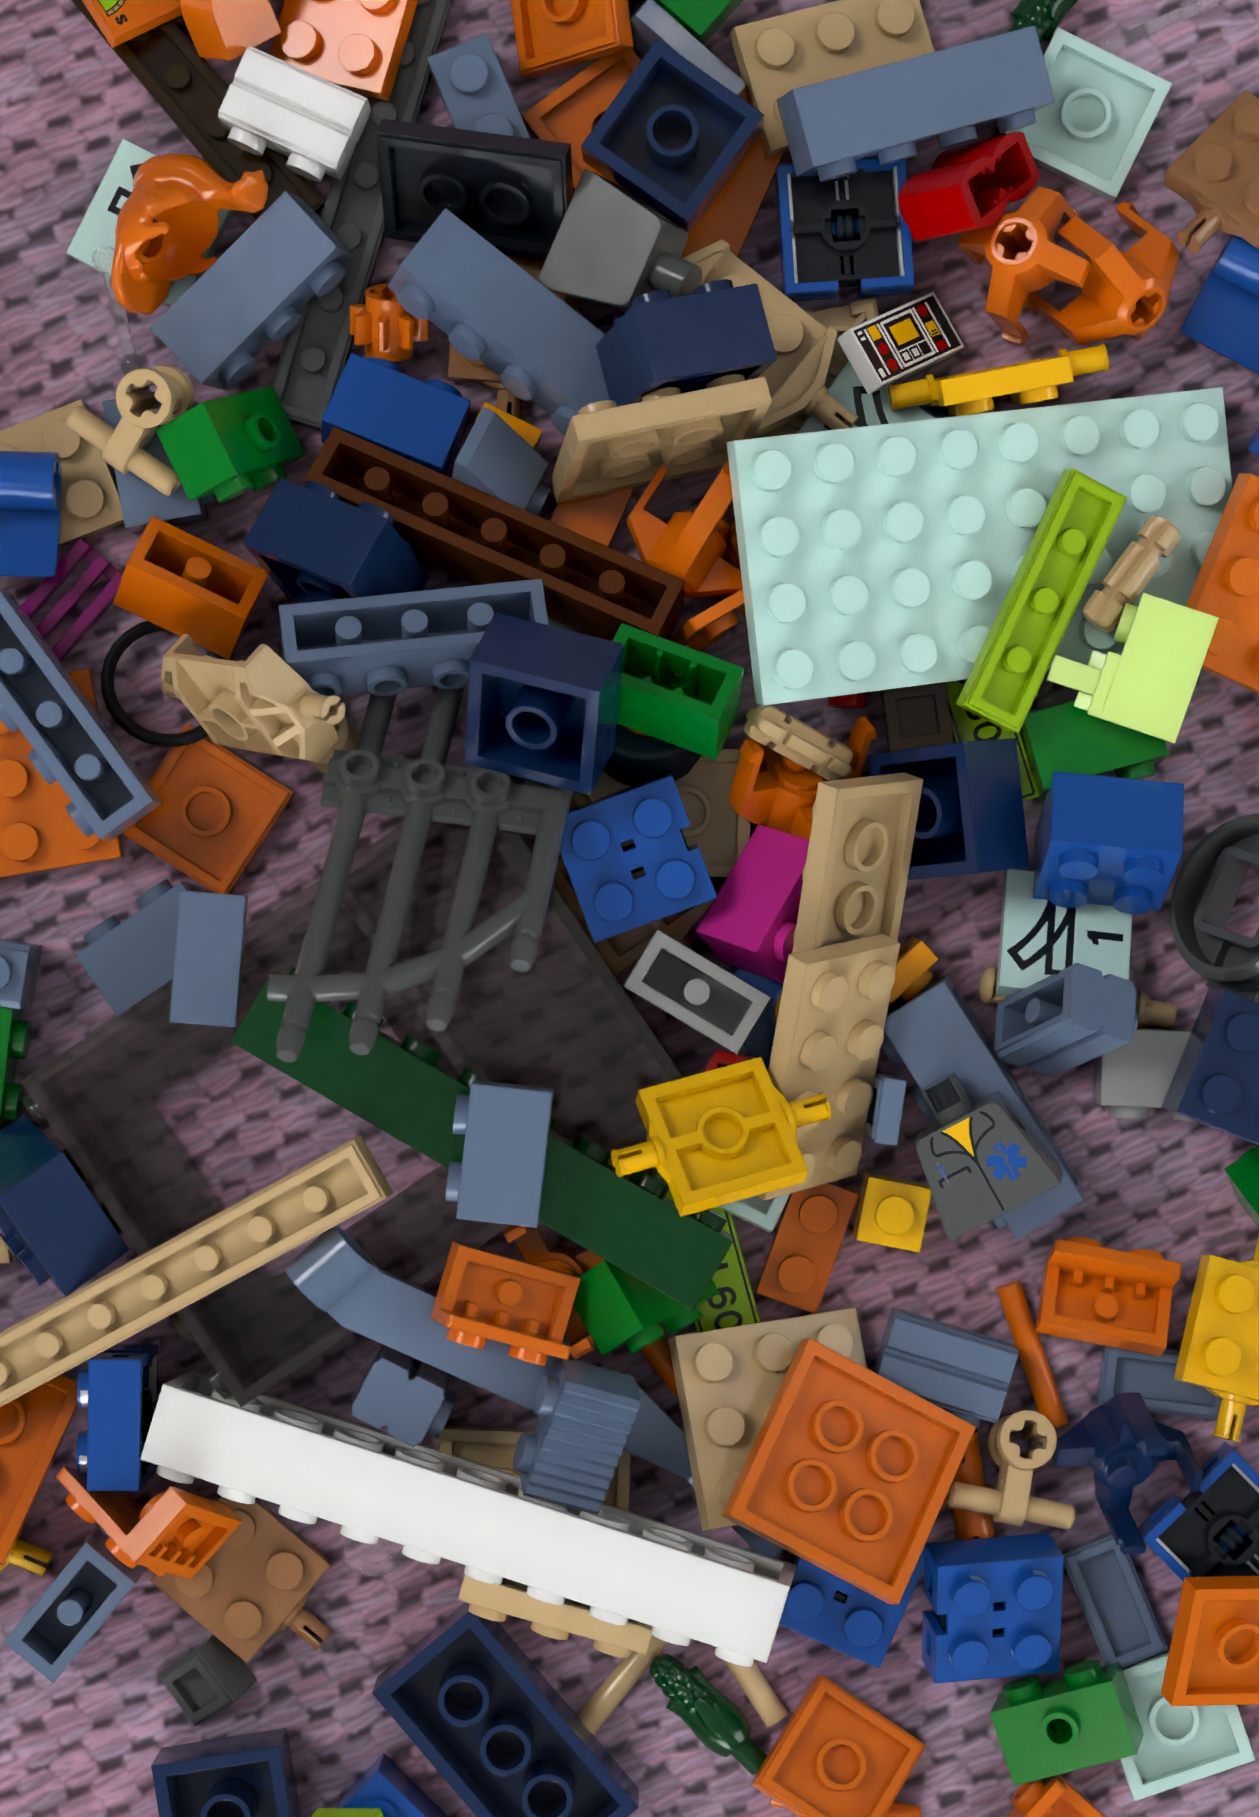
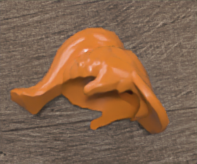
M170 153L151 157L142 163L134 176L132 194L123 204L118 214L115 229V252L112 263L111 286L117 302L128 312L150 315L167 299L173 281L183 280L186 276H202L218 259L215 257L205 258L202 255L207 248L212 246L214 238L218 235L219 211L227 209L255 213L264 208L267 200L268 184L263 170L244 172L240 180L231 183L222 178L207 161L195 155Z

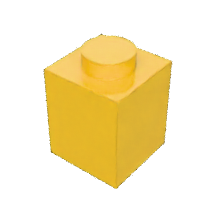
M864 1171L852 1230L853 1236L858 1241L920 1253L932 1194L930 1187L922 1182Z

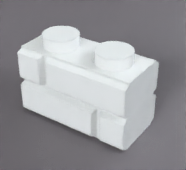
M249 46L245 50L234 75L233 83L229 86L217 117L223 128L230 131L227 140L235 146L258 156L263 155L266 147L289 157L286 167L310 180L321 182L325 173L339 180L343 177L354 152L355 145L359 141L369 119L371 108L368 98Z

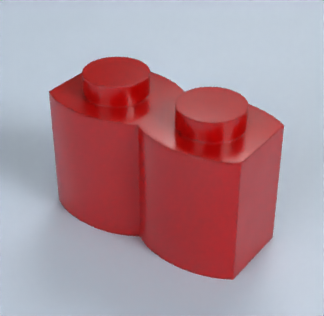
M1012 132L948 148L936 158L931 170L917 173L910 177L900 190L898 202L902 218L908 225L914 241H926L988 227L1002 216L1007 203L1021 200L1029 195L1037 183L1039 172L1024 133Z

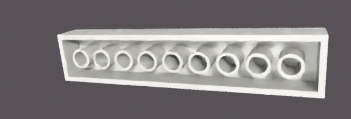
M194 1371L183 1374L162 1385L140 1460L158 1465L156 1474L165 1479L183 1484H193L196 1477L219 1485L217 1494L229 1500L254 1504L257 1497L279 1504L278 1513L288 1519L306 1524H315L317 1517L342 1525L340 1533L352 1540L367 1544H377L380 1537L404 1545L402 1554L411 1559L428 1564H439L442 1557L466 1565L464 1574L475 1580L500 1585L503 1578L522 1583L528 1585L526 1594L537 1600L554 1605H563L565 1598L589 1605V1614L601 1621L624 1626L629 1618L653 1626L651 1634L660 1640L675 1645L689 1646L690 1640L694 1639L715 1646L714 1654L718 1658L746 1667H751L754 1659L767 1663L797 1565L605 1503L601 1504L600 1513L596 1515L524 1496L520 1476L453 1454L448 1455L422 1444L412 1447L387 1433Z

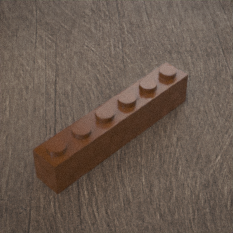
M336 427L332 428L304 479L305 485L308 481H314L328 487L343 502L358 507L360 502L365 501L382 508L394 518L395 523L393 527L397 533L416 548L414 554L416 559L472 584L483 585L542 579L547 616L590 636L613 641L621 623L669 640L684 611L685 580Z

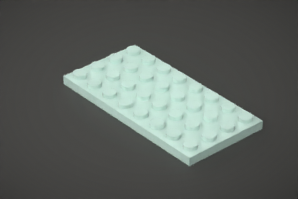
M1223 387L726 442L756 705L764 706L967 679L1064 469L1074 468L1126 496L1127 500L1055 655L1082 664H1088L1093 650L1108 655L1109 651L1122 655L1125 644L1114 640L1118 625L1109 633L1097 629L1084 618L1083 606L1095 590H1103L1105 586L1101 583L1128 545L1132 541L1139 542L1141 537L1137 533L1148 518L1153 515L1161 516L1178 528L1180 541L1167 558L1160 557L1158 562L1161 564V567L1133 605L1139 606L1143 593L1186 606L1233 489Z

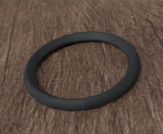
M149 621L141 622L125 631L112 644L104 659L101 671V693L106 708L122 729L144 743L161 747H181L198 742L208 736L201 725L192 730L177 734H163L150 731L135 723L118 702L114 689V674L123 652L134 641L144 635L158 631H168ZM212 652L217 659L228 660V659H226V658H224V657H222V656H220V655H218V654Z

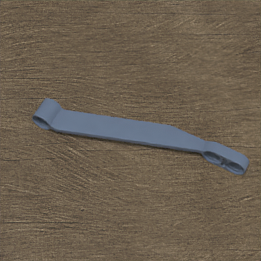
M338 1225L320 1234L285 1268L287 1275L297 1288L318 1308L330 1314L341 1326L534 1411L535 1397L542 1378L545 1375L554 1377L561 1358L548 1355L545 1366L516 1359L507 1355L510 1344L487 1339L484 1349L473 1348L446 1339L449 1328L430 1318L437 1294L379 1269L359 1244ZM571 1354L569 1355V1358L573 1361L580 1360L585 1364H590L580 1358L575 1360ZM637 1384L641 1400L640 1409L636 1413L635 1422L632 1424L631 1433L627 1436V1442L623 1447V1451L684 1477L694 1487L684 1429ZM739 1525L732 1527L757 1553L776 1559L785 1551V1549Z

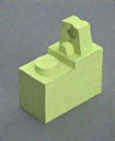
M1143 593L1139 606L1126 603L1119 621L1114 640L1125 644L1122 655L1110 651L1106 655L1093 650L1088 665L1055 655L1046 680L1077 690L1078 694L1074 707L1088 711L1087 714L1089 716L1175 744L1219 617Z

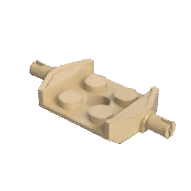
M723 239L682 258L701 267L702 281L700 286L723 279L731 280L733 287L756 283L758 285L777 360L758 377H766L772 403L755 437L772 432L803 414L809 418L813 413L815 417L832 430L852 428L855 425L859 416L853 414L835 398L828 395L829 389L825 387L838 331L832 326H829L827 329L733 254L730 251V245Z
M183 634L163 656L161 671L163 693H169L166 696L169 699H179L184 703L207 732L213 744L319 763L339 741L334 725L341 722L344 718L346 710L344 702H339L341 698L338 696L320 695L314 691L267 644H260L246 661H232L212 658L208 655L202 656L196 649L192 637L189 634Z

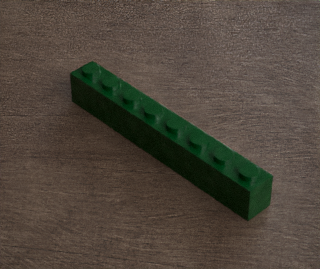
M292 967L288 975H294L296 968ZM276 971V972H271L270 975H271V974H282V973ZM269 975L231 1043L449 1169L450 1161L462 1162L465 1135L453 1134L457 1094L470 1095L471 1083L474 1080L491 1082L490 1080L466 1067L463 1068L459 1076L436 1064L441 1055L438 1050L410 1034H406L404 1040L400 1043L379 1030L376 1042L370 1053L367 1055L353 1053L349 1048V1033L352 1022L355 1020L354 1014L357 1003L349 1001L345 1009L338 1007L330 1001L315 1002L310 1024L305 1032L306 1039L302 1052L294 1062L281 1061L276 1056V1040L279 1029L282 1027L281 1022L287 1002L267 1001ZM381 1019V1023L378 1025L379 1028L384 1021L383 1019ZM551 1117L539 1222L693 1311L733 1243L732 1235L722 1230L728 1220L712 1209L680 1217L675 1202L665 1197L669 1190L668 1184L644 1170L632 1173L631 1176L624 1175L619 1178L615 1173L616 1168L608 1164L611 1158V1151L582 1134H578L574 1143L551 1130L556 1121Z

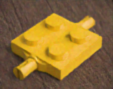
M1100 344L1099 346L1067 351L1065 348L1059 349L1058 356H1049L940 378H934L933 374L925 375V379L895 385L889 384L890 405L892 412L930 404L931 407L947 406L949 416H963L994 410L993 397L1010 394L1011 404H1027L1059 397L1057 385L1074 382V376L1103 370L1109 371L1108 354L1105 344Z
M762 1057L638 1090L635 1101L647 1131V1142L617 1150L613 1149L611 1151L613 1168H616L615 1173L619 1178L655 1167L658 1173L666 1180L680 1217L805 1182L808 1168L796 1142L797 1127L822 1120H830V1103L826 1102L827 1096L824 1092L792 1102L786 1101L785 1097L772 1084Z
M1259 1234L1253 1260L1236 1262L1213 1255H1201L1174 1374V1380L1201 1386L1215 1397L1221 1399L1215 1431L1212 1436L1239 1443L1247 1405H1259Z

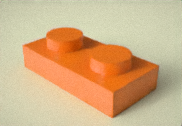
M832 1183L790 1193L755 1292L816 1314L859 1194Z

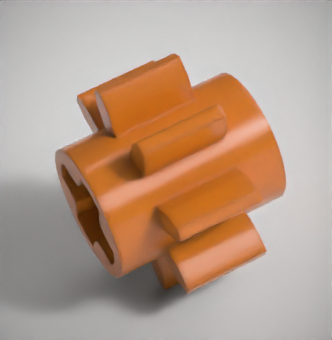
M389 283L373 285L365 290V304H350V334L354 335V344L365 345V354L369 358H381L391 362L408 359L413 355V341L423 342L429 340V320L418 319L408 313L397 301L396 294L387 287Z

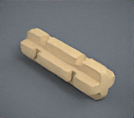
M1158 515L1148 518L1137 533L1141 537L1139 542L1132 541L1102 580L1101 583L1105 586L1103 590H1095L1085 603L1082 612L1084 618L1092 626L1106 633L1113 631L1119 624L1123 613L1122 609L1126 603L1133 605L1161 567V564L1158 562L1160 557L1167 558L1180 541L1178 528L1165 518Z
M759 705L757 708L751 707L747 711L745 716L748 720L744 731L748 737L765 746L768 744L770 749L809 770L812 769L814 773L829 781L837 780L840 776L847 777L851 772L850 762L853 753L849 747L832 738L830 740L827 735L791 715L786 716L784 711L773 705Z

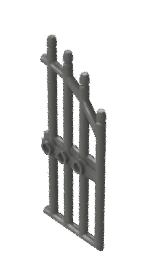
M548 617L549 626L585 634ZM465 686L457 689L438 688L420 759L411 760L381 756L397 694L391 696L371 694L356 750H334L325 775L321 806L340 809L294 975L271 974L268 981L267 1001L287 1002L281 1022L282 1027L279 1029L276 1040V1056L281 1061L294 1062L302 1052L306 1039L305 1032L308 1030L315 1002L358 1000L354 1014L355 1020L352 1022L349 1033V1048L357 1055H367L376 1042L379 1031L378 1025L381 1023L387 996L433 980L430 992L431 997L426 1008V1024L431 1030L444 1031L453 1017L454 1001L457 1000L464 967L513 933L515 938L510 949L511 967L518 972H527L536 960L539 948L538 942L542 935L573 791L486 768L477 769L446 764ZM371 812L405 817L366 971L363 973L323 975L365 813ZM437 821L470 826L441 949L395 965L431 822ZM503 830L536 835L523 894L474 927L496 831Z

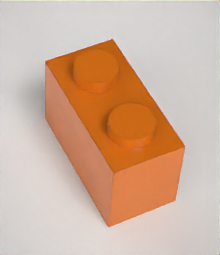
M152 516L127 561L113 604L180 637L183 634H189L195 644L229 660L254 612L268 574L264 569Z

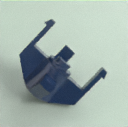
M1127 1392L1116 1394L1104 1404L1091 1410L1080 1422L1057 1439L1056 1449L1052 1456L1055 1468L1092 1466L1094 1470L1096 1499L1117 1545H1120L1119 1550L1124 1555L1145 1553V1542L1132 1517L1129 1506L1133 1487L1145 1481L1153 1473L1157 1461L1176 1460L1191 1492L1199 1491L1203 1471L1183 1431L1153 1421L1140 1393Z

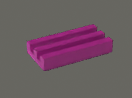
M81 538L58 563L57 574L54 577H46L21 605L23 611L32 620L84 559L91 563L87 570L36 627L42 637L46 639L102 574L110 580L99 595L52 647L53 652L61 662L113 604L123 575Z

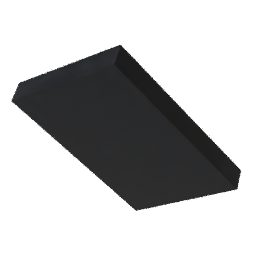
M382 119L376 130L386 238L418 243L446 208L504 255L546 261L573 197L571 144Z

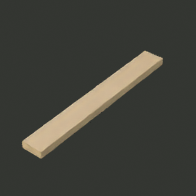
M361 1134L77 1289L67 1297L57 1300L1 1331L0 1407L389 1197L394 1192Z

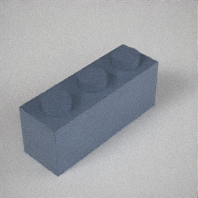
M284 191L151 326V329L201 384L221 389L225 384L228 387H232L252 371L256 365V360L253 356L270 339L272 342H277L296 327L301 319L298 311L315 294L321 297L339 284L346 274V269L343 266L354 254L304 199Z

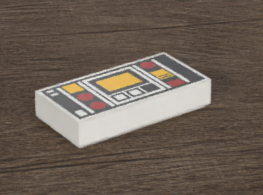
M934 291L857 325L837 338L868 395L947 359L965 347Z

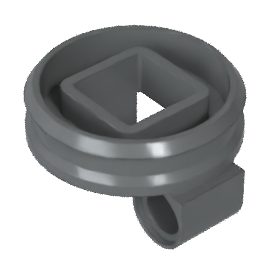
M1252 814L1232 819L1220 825L1203 838L1191 851L1182 865L1174 884L1170 921L1173 939L1180 955L1194 971L1208 978L1206 987L1226 989L1259 1003V927L1254 938L1224 929L1248 869L1253 867L1259 870V814Z

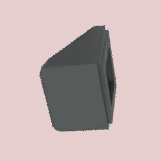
M214 1635L208 1637L158 1675L159 1679L195 1727L236 1702L257 1679L243 1659Z

